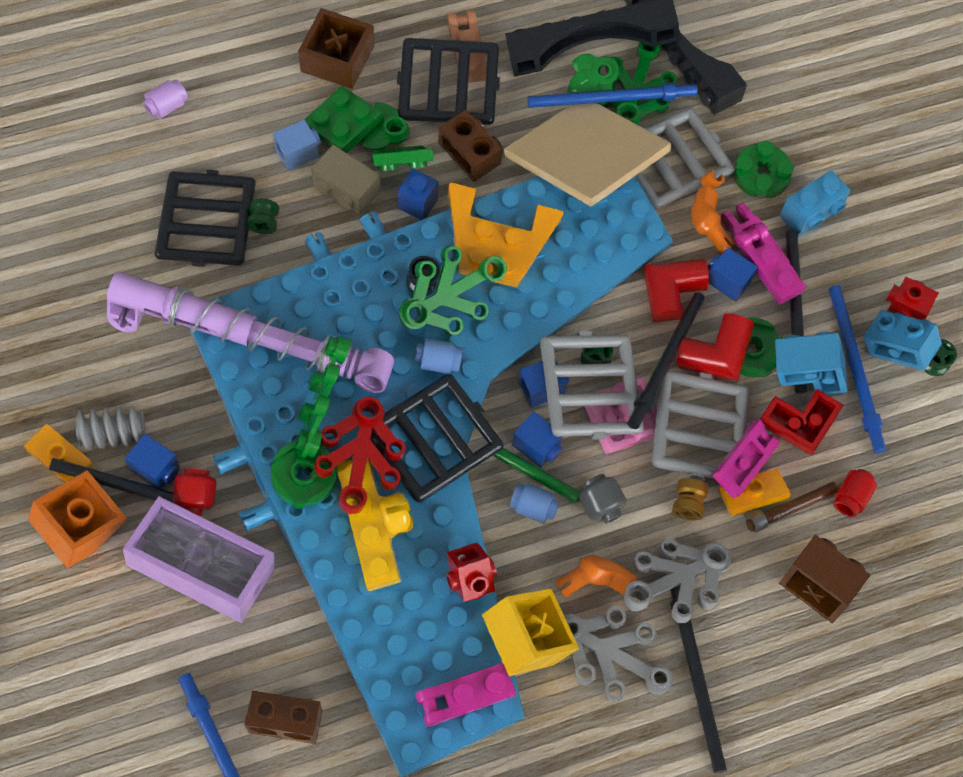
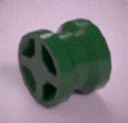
M259 198L252 200L249 207L251 216L248 217L247 227L259 234L275 232L277 229L275 217L279 214V205L269 199Z
M941 339L942 345L935 354L939 362L933 358L924 371L931 376L944 375L957 358L956 348L945 339Z
M613 347L583 348L581 363L610 364Z

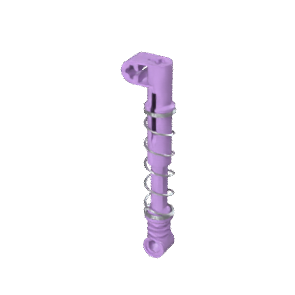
M119 271L114 274L107 293V319L113 327L120 331H136L145 313L161 318L163 323L170 327H176L177 324L191 328V333L198 330L220 337L221 343L226 339L248 346L249 352H252L256 345L277 351L278 361H281L286 354L306 360L307 371L311 370L315 364L317 367L316 372L323 374L329 361V356L324 355L331 335H328L321 342L310 338V332L307 327H303L296 333L282 329L281 322L277 317L265 324L257 321V316L252 315L249 308L240 311L224 306L221 299L218 298L209 301L196 297L190 289L187 290L178 286L168 288ZM276 320L278 327L271 326L270 324ZM302 330H306L307 337L299 335ZM350 346L344 363H335V365L340 366L339 376L343 377L344 374H347L348 379L355 376L354 381L361 389L371 393L383 392L394 366L392 355L378 348H369L361 354V349L356 348L354 352L352 351L353 347Z

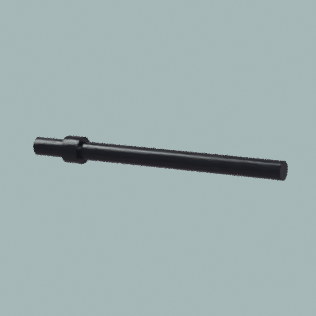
M789 229L786 231L787 258L800 277L798 231ZM800 294L790 299L791 335L804 337L802 295ZM807 384L794 385L796 393L807 392Z
M699 292L693 294L644 391L640 392L634 401L635 408L627 422L631 429H638L645 415L651 412L656 402L655 395L678 352L682 339L686 337L705 299L703 294Z
M680 585L670 589L673 600L670 602L671 610L678 600ZM678 609L681 614H687L686 611ZM690 619L686 623H678L713 772L721 773L727 771Z

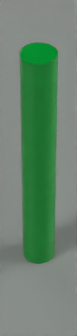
M505 448L494 455L495 458L570 501L577 503L580 491Z

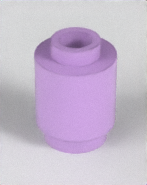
M177 79L172 82L167 80L144 94L145 101H143V105L151 117L156 116L158 119H161L182 107L184 101L188 100V95L183 85Z

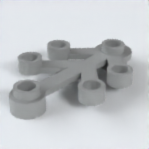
M665 539L659 548V556L661 558L652 556L646 551H640L635 555L633 568L638 573L646 574L652 569L667 573L668 575L648 585L641 581L629 583L623 596L624 603L632 611H641L648 607L652 598L680 585L678 600L671 611L672 618L678 623H686L692 616L693 606L691 605L695 577L706 572L705 585L698 595L697 603L705 610H712L716 607L719 600L717 592L719 574L725 573L731 564L728 549L719 543H710L703 549L678 544L673 539ZM665 548H670L674 552H669ZM679 556L695 562L686 565L674 562L673 560ZM643 560L646 561L648 564L644 565L641 564L639 561ZM704 596L712 598L713 601L706 600ZM678 609L686 611L687 614H681Z
M612 607L608 610L607 614L585 620L575 614L564 615L568 625H573L577 629V633L573 634L579 649L572 653L571 656L576 669L575 680L578 684L582 686L590 685L596 676L594 667L587 663L583 646L595 652L606 686L604 694L609 701L619 702L626 692L625 685L617 678L613 662L645 679V686L652 694L663 695L669 691L673 684V675L668 668L664 666L651 667L620 650L621 648L639 643L642 645L650 644L656 635L653 625L641 623L636 630L600 639L591 634V632L606 627L619 629L624 625L626 613L622 608ZM617 613L621 616L622 620L615 623L610 619V615ZM647 629L651 633V637L644 639L640 636L639 631ZM583 669L588 670L591 673V678L587 680L582 679L579 671ZM657 673L663 674L666 682L663 684L657 683L654 675ZM617 686L621 690V694L619 696L611 695L609 687Z

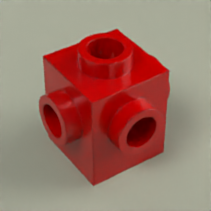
M905 277L900 287L895 284L893 285L886 301L891 303L887 311L925 320L939 292L925 286L921 281Z
M478 542L446 552L450 569L449 572H446L448 586L452 592L457 591L464 602L477 600L486 594L495 592L493 578L497 577L496 567L493 560L489 558Z

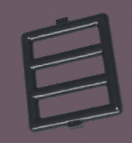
M405 38L402 48L401 72L398 71L397 85H400L399 117L409 121L446 123L464 110H467L470 53L487 54L484 113H469L473 117H477L483 125L493 124L495 120L496 91H499L500 77H497L498 44L494 42ZM414 50H431L427 110L410 109ZM442 51L459 52L455 111H438Z
M207 170L206 173L171 171L167 179L154 252L155 257L160 260L192 262V266L205 267V263L242 265L244 263L249 232L247 220L251 216L249 207L255 193V179L245 176L219 175V170ZM179 183L243 188L241 202L177 197ZM175 208L239 213L237 227L172 222ZM170 234L235 239L233 253L168 248Z
M451 374L444 375L388 410L383 418V422L387 426L394 422L398 424L436 478L420 487L401 459L392 461L385 456L384 450L386 445L373 430L370 438L389 465L399 471L401 475L400 482L414 501L418 503L431 497L501 451L504 447L503 441L483 416L485 410L478 401L472 402ZM448 389L488 443L474 453L432 399ZM421 405L462 459V461L448 470L406 415Z

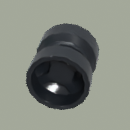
M419 256L410 263L406 286L413 294L418 278L415 274L416 264L420 261H431L436 266V274L429 282L426 296H429L435 291L440 266L432 257ZM426 264L422 267L424 276L429 273V267Z

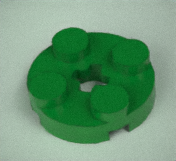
M761 141L758 144L746 147L739 153L735 163V182L743 192L750 196L756 197L758 194L761 196L767 195L766 198H774L782 194L788 187L794 165L782 150L775 147L769 141ZM759 167H764L768 169L769 174L767 175L764 172L759 174L757 171Z
M748 317V319L754 322L749 344L750 342L756 343V348L761 349V351L752 353L747 349L740 374L746 377H768L776 368L775 339L783 338L782 336L779 337L774 331L775 327L770 322L760 318Z
M296 441L285 445L276 453L270 472L271 485L278 497L284 502L291 504L294 508L303 509L307 506L321 503L331 494L336 483L337 470L335 467L333 474L326 478L318 476L314 471L315 461L320 455H328L330 452L320 445L314 457L306 456L302 458L299 457V449L295 448ZM323 462L319 464V466L324 470L330 468V465ZM299 467L303 470L311 469L310 479L307 481L297 479L298 472L296 469Z

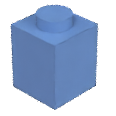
M305 120L273 133L275 150L288 171L319 158L318 145L321 144L320 137L314 128H309Z

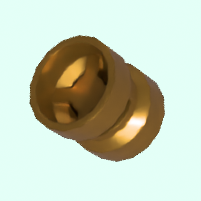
M691 478L678 480L676 488L678 499L674 500L672 513L686 520L696 521L703 519L705 512L703 500L708 496L709 486L700 480Z

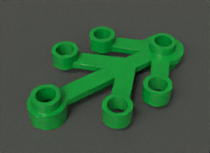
M641 42L638 43L637 53L640 59L633 81L624 69L623 61L619 57H611L619 65L620 73L617 80L623 89L661 87L662 84L667 83L664 81L665 79L671 80V83H674L676 86L677 76L671 71L663 72L660 77L644 83L650 62L658 57L661 45L652 47ZM606 66V67H605V70H606V72H607V74H608L609 68H608V66ZM615 82L613 83V90L616 89ZM658 98L638 106V100L611 102V104L615 108L614 113L623 118L625 116L630 117V119H625L639 125L641 117L654 111L665 113L668 111L670 101H663L662 98ZM657 102H664L665 105H660Z
M446 246L442 249L440 255L443 266L435 294L426 298L430 279L436 274V266L431 261H420L415 266V274L418 278L412 298L406 299L399 308L400 321L407 328L419 329L425 324H429L443 329L448 335L460 334L463 330V321L459 317H444L431 312L441 305L467 313L473 320H484L488 316L489 308L484 302H471L456 296L484 280H501L507 272L505 261L498 256L485 257L480 262L477 270L452 283L456 266L462 259V252L456 246ZM450 250H453L455 253L453 261L448 259V252ZM489 263L493 265V272L491 274L487 272V265ZM425 264L429 267V273L426 276L422 273V267ZM479 305L481 307V314L476 316L475 308ZM413 307L417 310V316L414 319L409 314ZM452 320L456 322V329L454 331H451L449 328Z
M339 335L336 338L330 336L324 355L329 356L324 372L321 374L314 371L310 378L308 390L315 392L313 404L304 402L298 416L299 421L305 422L304 430H300L295 443V448L299 449V457H314L318 451L322 432L317 431L329 407L330 398L328 395L340 371V366L335 365V363H344L351 346V339Z

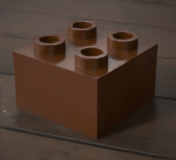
M321 8L298 50L301 72L353 89L374 48V25Z
M815 534L779 584L833 624L849 606L871 575L865 571L864 566L860 562L847 558L837 551V547L830 540L820 538Z

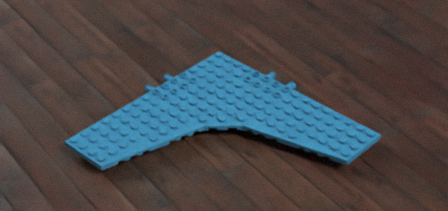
M536 176L473 201L472 217L527 231L532 229L537 205L561 210L564 213L560 223L550 235L549 240L543 246L517 288L484 280L456 296L471 302L479 301L487 304L489 313L484 320H473L467 313L442 305L431 311L444 317H459L463 321V330L458 335H448L443 329L429 324H425L419 329H410L404 326L399 318L401 304L406 299L412 298L413 295L406 286V278L411 261L419 256L432 257L438 262L441 273L443 266L440 256L441 251L446 246H454L453 223L450 216L451 209L386 233L377 212H370L371 219L367 213L361 217L360 223L370 240L334 254L330 252L321 232L315 233L316 240L313 234H311L304 242L315 261L218 297V299H221L224 306L240 311L249 308L252 315L257 316V321L265 324L277 317L281 322L282 329L296 333L303 327H307L310 332V338L321 342L328 335L334 337L339 335L351 339L352 351L354 352L356 348L361 349V354L369 348H378L392 355L394 366L383 392H367L354 381L355 376L348 379L347 374H344L343 377L338 375L328 395L330 398L329 407L317 431L321 432L324 427L334 426L351 416L352 408L359 399L374 397L380 401L384 411L387 412L446 375L447 373L420 369V363L415 362L417 344H424L425 338L454 342L455 346L462 347L459 371H451L450 374L454 376L472 402L478 401L482 406L489 384L507 368H511L520 358L540 346V340L543 337L557 333L590 308L594 302L610 293L611 289L627 280L635 271L659 256L671 246L673 240L635 176L592 207L541 177ZM450 250L448 252V259L453 261L455 253L453 250ZM457 266L452 283L466 276L457 272ZM434 291L431 295L426 296V298H428V297L432 296L433 294H435V291ZM479 305L475 308L476 316L481 314V307ZM414 307L409 312L412 319L417 316V310ZM274 320L270 325L278 327V322ZM454 320L449 324L451 331L456 329V322ZM198 330L191 333L218 390L233 427L235 437L239 443L237 447L213 455L215 466L218 467L217 470L222 475L247 463L265 498L264 503L239 512L241 522L245 524L244 528L247 532L271 520L276 522L285 543L288 544L315 595L399 776L407 777L522 720L524 712L515 675L510 676L516 692L515 697L431 727H426L423 716L426 714L422 704H418L415 693L420 690L434 687L502 663V659L482 617L483 613L498 603L496 592L486 594L477 600L464 602L457 591L452 592L446 579V572L450 571L446 552L476 542L486 552L468 472L423 502L418 503L414 501L401 482H399V485L394 490L384 489L379 482V473L372 466L380 496L385 497L395 493H402L407 499L411 509L409 514L413 516V528L411 531L398 534L392 539V547L402 582L369 592L366 588L348 513L344 512L339 505L342 488L338 472H336V483L331 494L321 503L307 506L303 509L294 508L291 504L284 502L278 497L271 485L270 472L276 453L285 445L296 441L300 430H304L305 422L299 421L298 416L304 402L310 404L314 402L315 392L308 390V384L313 372L317 371L316 365L314 364L313 368L307 371L306 360L286 354L281 361H278L277 351L260 345H256L254 350L249 352L248 346L225 339L221 343L220 337ZM302 330L299 335L307 337V331ZM448 389L432 399L468 446L475 425ZM422 405L406 414L447 470L462 461ZM368 411L362 413L364 416L373 417L372 413ZM394 422L387 426L397 439L404 442L405 452L401 461L420 487L436 478L398 424ZM359 427L342 435L336 447L326 449L332 453L357 438ZM328 433L325 435L328 440L336 439L333 434ZM392 446L395 453L400 452L398 447ZM301 467L296 469L298 472L297 479L305 481L310 479L311 469L303 470ZM391 475L384 477L388 482L396 481ZM443 697L435 699L438 710L447 708Z

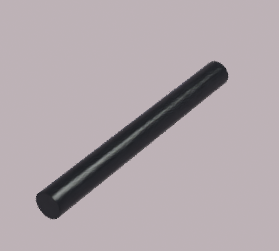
M52 458L49 466L51 471L76 477L88 470L99 485L155 501L159 496L173 503V492L56 458Z

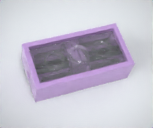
M159 496L123 547L126 566L240 623L246 617L275 570L273 552Z

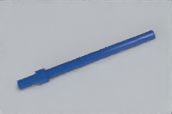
M665 83L661 87L528 96L527 103L528 108L658 98H662L663 101L675 100L676 97L697 96L698 88L697 84L675 86L674 83Z
M832 286L829 288V292L864 417L861 420L864 431L869 433L874 454H880L886 451L881 432L883 428L880 414H877L875 411L841 286Z
M190 673L180 676L178 681L188 700L186 706L191 716L196 717L224 777H240L208 711L211 707L205 695L200 694Z

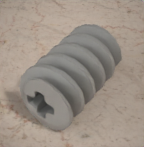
M129 406L127 415L123 414L121 407L116 408L115 416L110 415L108 408L103 409L102 417H98L95 409L90 410L89 418H85L82 410L77 412L76 436L79 447H81L83 442L86 449H92L96 441L99 448H105L108 440L112 447H118L121 439L125 446H131L133 438L138 443L145 434L143 410H141L140 414H137L134 406Z

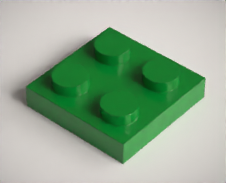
M341 86L304 120L310 129L314 128L317 131L322 142L330 147L334 145L348 153L378 126L384 118L381 111Z
M429 145L371 150L372 163L374 166H379L380 171L398 169L397 164L408 163L410 168L427 167V161H434L433 149Z

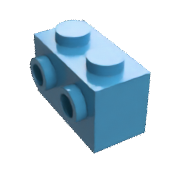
M830 170L789 196L785 201L780 217L790 229L798 231L799 237L808 230L817 228L830 216L840 213L847 205L846 200L851 190L833 170Z
M884 310L879 312L863 336L870 356L925 371L942 345L937 324L928 320H919L904 316L901 313H892Z

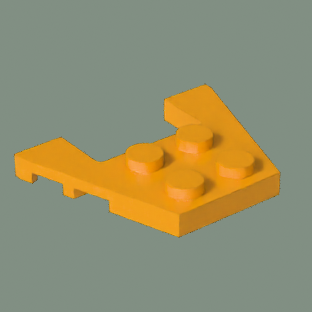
M450 182L448 198L450 199L454 246L458 247L462 252V259L457 264V272L468 275L479 268L480 262L485 257L498 256L505 261L507 272L501 280L491 282L517 288L536 260L537 255L549 240L550 235L560 223L564 211L537 205L531 231L472 217L471 209L476 189ZM491 263L487 265V272L489 274L493 272V265Z

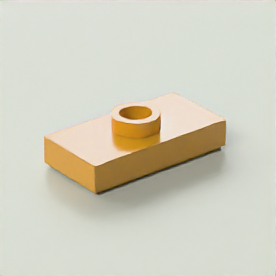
M47 423L24 445L26 451L48 469L52 458L87 468L94 466L89 458ZM51 471L64 483L74 478L72 476Z
M778 468L756 474L738 497L732 498L721 485L718 488V492L730 516L787 500L791 494Z

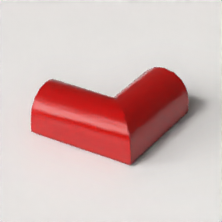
M705 259L646 264L643 269L653 322L681 320L683 309L680 293L707 291L709 271Z
M725 313L715 344L686 337L682 339L677 353V366L680 369L711 374L714 377L738 382L754 322L740 315Z
M816 389L801 412L777 396H774L760 417V420L765 424L767 430L812 456L844 404Z

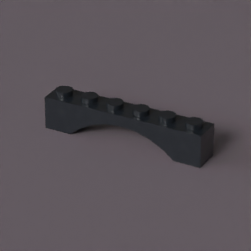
M652 0L639 4H629L621 8L602 10L590 15L575 16L563 21L544 23L540 26L517 29L513 32L505 33L514 77L542 71L563 52L593 40L608 38L628 39L652 47L680 41L679 22L673 0Z
M624 0V1H625V3H626L627 5H629V4H639V3L648 2V1H652V0ZM680 30V41L661 45L668 54L670 62L677 66L684 75L686 83L688 85L697 84L698 95L702 104L706 107L708 106L714 115L742 101L747 84L731 64L705 54L691 44Z

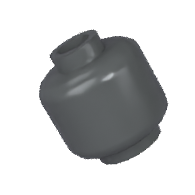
M599 474L581 485L583 490L579 494V499L591 520L598 521L603 519L605 524L622 516L620 509L626 505L627 500L614 477H605L604 474Z

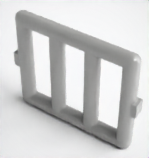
M687 108L644 128L655 135L664 132L696 177V179L682 185L664 157H661L654 162V165L672 190L657 196L642 172L637 174L635 177L655 210L698 191L700 187H703L701 184L702 176L707 174L676 130L675 126L686 121L691 124L720 166V168L715 169V178L720 175H724L725 178L735 172V166L719 145L720 138L715 131L710 133L693 108Z
M579 331L577 336H545L540 340L551 431L554 436H591L592 440L605 439L606 435L639 434L643 431V421L636 430L631 429L627 422L563 424L561 407L627 405L630 418L635 408L634 401L638 396V388L629 336L592 335L591 331ZM619 347L621 363L555 364L554 349ZM623 376L625 392L559 394L557 377Z
M668 370L658 389L652 456L653 466L690 474L691 479L700 481L705 477L715 479L712 474L718 468L717 466L666 457V441L730 452L746 432L748 388L744 385L712 379L711 374L700 372L698 376ZM671 383L736 396L735 412L670 399ZM669 412L734 424L733 440L668 428Z

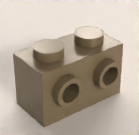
M334 145L311 168L313 185L318 192L323 195H330L344 209H351L359 215L381 191L380 174Z

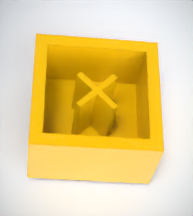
M552 589L507 596L482 614L509 676L554 666L579 649Z

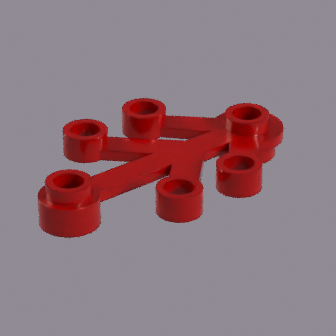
M374 397L359 399L352 408L351 416L334 426H326L321 431V444L326 448H334L339 444L342 435L359 427L357 438L328 455H320L314 465L315 473L320 477L326 478L333 474L334 468L354 456L349 484L342 489L339 497L340 508L348 514H358L365 507L367 493L362 488L367 459L379 473V482L384 489L394 490L399 485L401 479L399 471L389 465L370 440L373 430L386 445L384 453L389 460L398 461L404 455V442L397 439L383 422L384 408L380 401ZM368 411L372 413L373 417L364 416L362 413ZM328 433L333 434L336 439L328 440L325 435ZM396 446L400 449V452L394 453L390 450V447ZM323 462L330 465V468L324 470L319 466V464ZM391 475L396 481L388 482L384 477ZM355 499L358 505H349L346 500Z

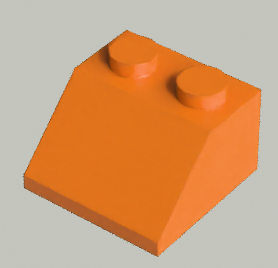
M86 470L34 500L28 521L67 569L95 553L126 522L127 517L89 471Z

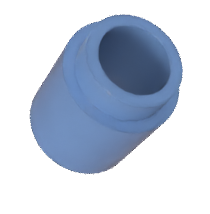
M425 338L424 344H417L415 362H419L420 369L447 374H450L451 371L458 372L462 357V347L455 346L454 342Z
M518 483L509 507L516 509L517 514L545 524L547 519H554L559 502L554 501L556 494L529 483L526 486Z

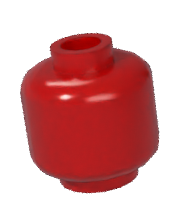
M184 469V474H179L175 478L173 503L198 516H202L203 510H210L214 507L216 479L209 476L210 471Z

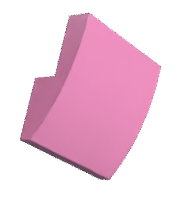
M644 378L636 379L638 394L644 391L646 387ZM624 381L616 383L613 389L595 393L625 392ZM654 404L651 412L645 415L643 419L644 428L641 433L606 435L605 439H599L604 453H613L654 439L656 404ZM627 405L584 406L591 423L628 422L629 420Z

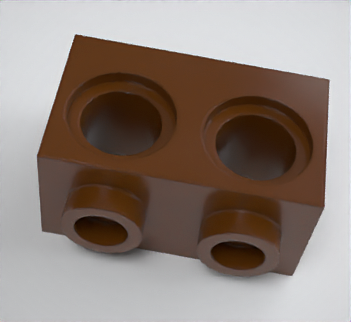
M464 110L439 127V145L473 182L501 165L503 148L500 141L495 136L491 137L484 129L482 122L477 117H473L467 110Z
M252 690L245 726L250 734L316 744L323 712L321 702Z

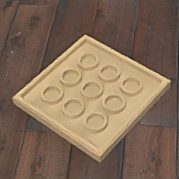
M597 103L568 106L504 148L506 158L592 207L670 152L671 143Z

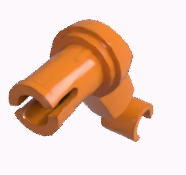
M715 169L702 176L701 184L703 187H700L697 191L690 214L698 234L706 235L719 253L723 254L727 248L731 249V246L735 245V241L720 224L721 217L715 211L719 195L713 189L723 184L725 179L724 175L715 178Z
M588 555L580 559L578 567L557 578L556 584L560 588L571 582L569 586L561 590V593L566 598L588 583L597 586L606 585L624 595L627 585L636 581L638 577L617 562L596 555Z

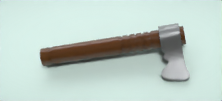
M831 482L766 512L757 511V509L744 512L747 527L754 533L761 531L772 522L835 495L838 487L835 482Z

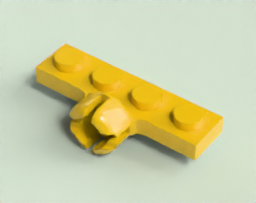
M353 459L336 466L342 489L349 484ZM367 459L362 488L367 493V501L360 513L348 514L366 588L370 592L402 582L392 547V539L398 534L411 531L413 528V516L409 514L411 509L402 493H395L385 497L379 495L372 465ZM355 499L346 500L349 505H358Z

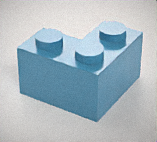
M824 331L813 336L788 335L784 339H775L777 375L781 386L813 383L815 391L819 389L825 394L848 393L846 360L839 333Z

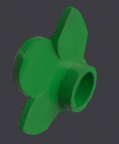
M582 54L572 61V65L577 73L569 82L568 93L613 90V83L617 80L620 73L618 63L613 58L607 56L597 58L592 54ZM608 66V74L602 76L600 73L601 68ZM608 102L597 103V104H599V105H601V106H604V105H606Z
M376 102L374 107L382 112L384 120L364 137L363 147L369 150H379L386 148L390 144H400L406 141L410 135V128L405 120L399 117L397 109L388 104Z

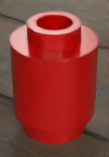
M864 469L850 470L834 495L835 501L833 505L835 509L841 514L852 518L856 517L858 513H862L877 489L874 476Z

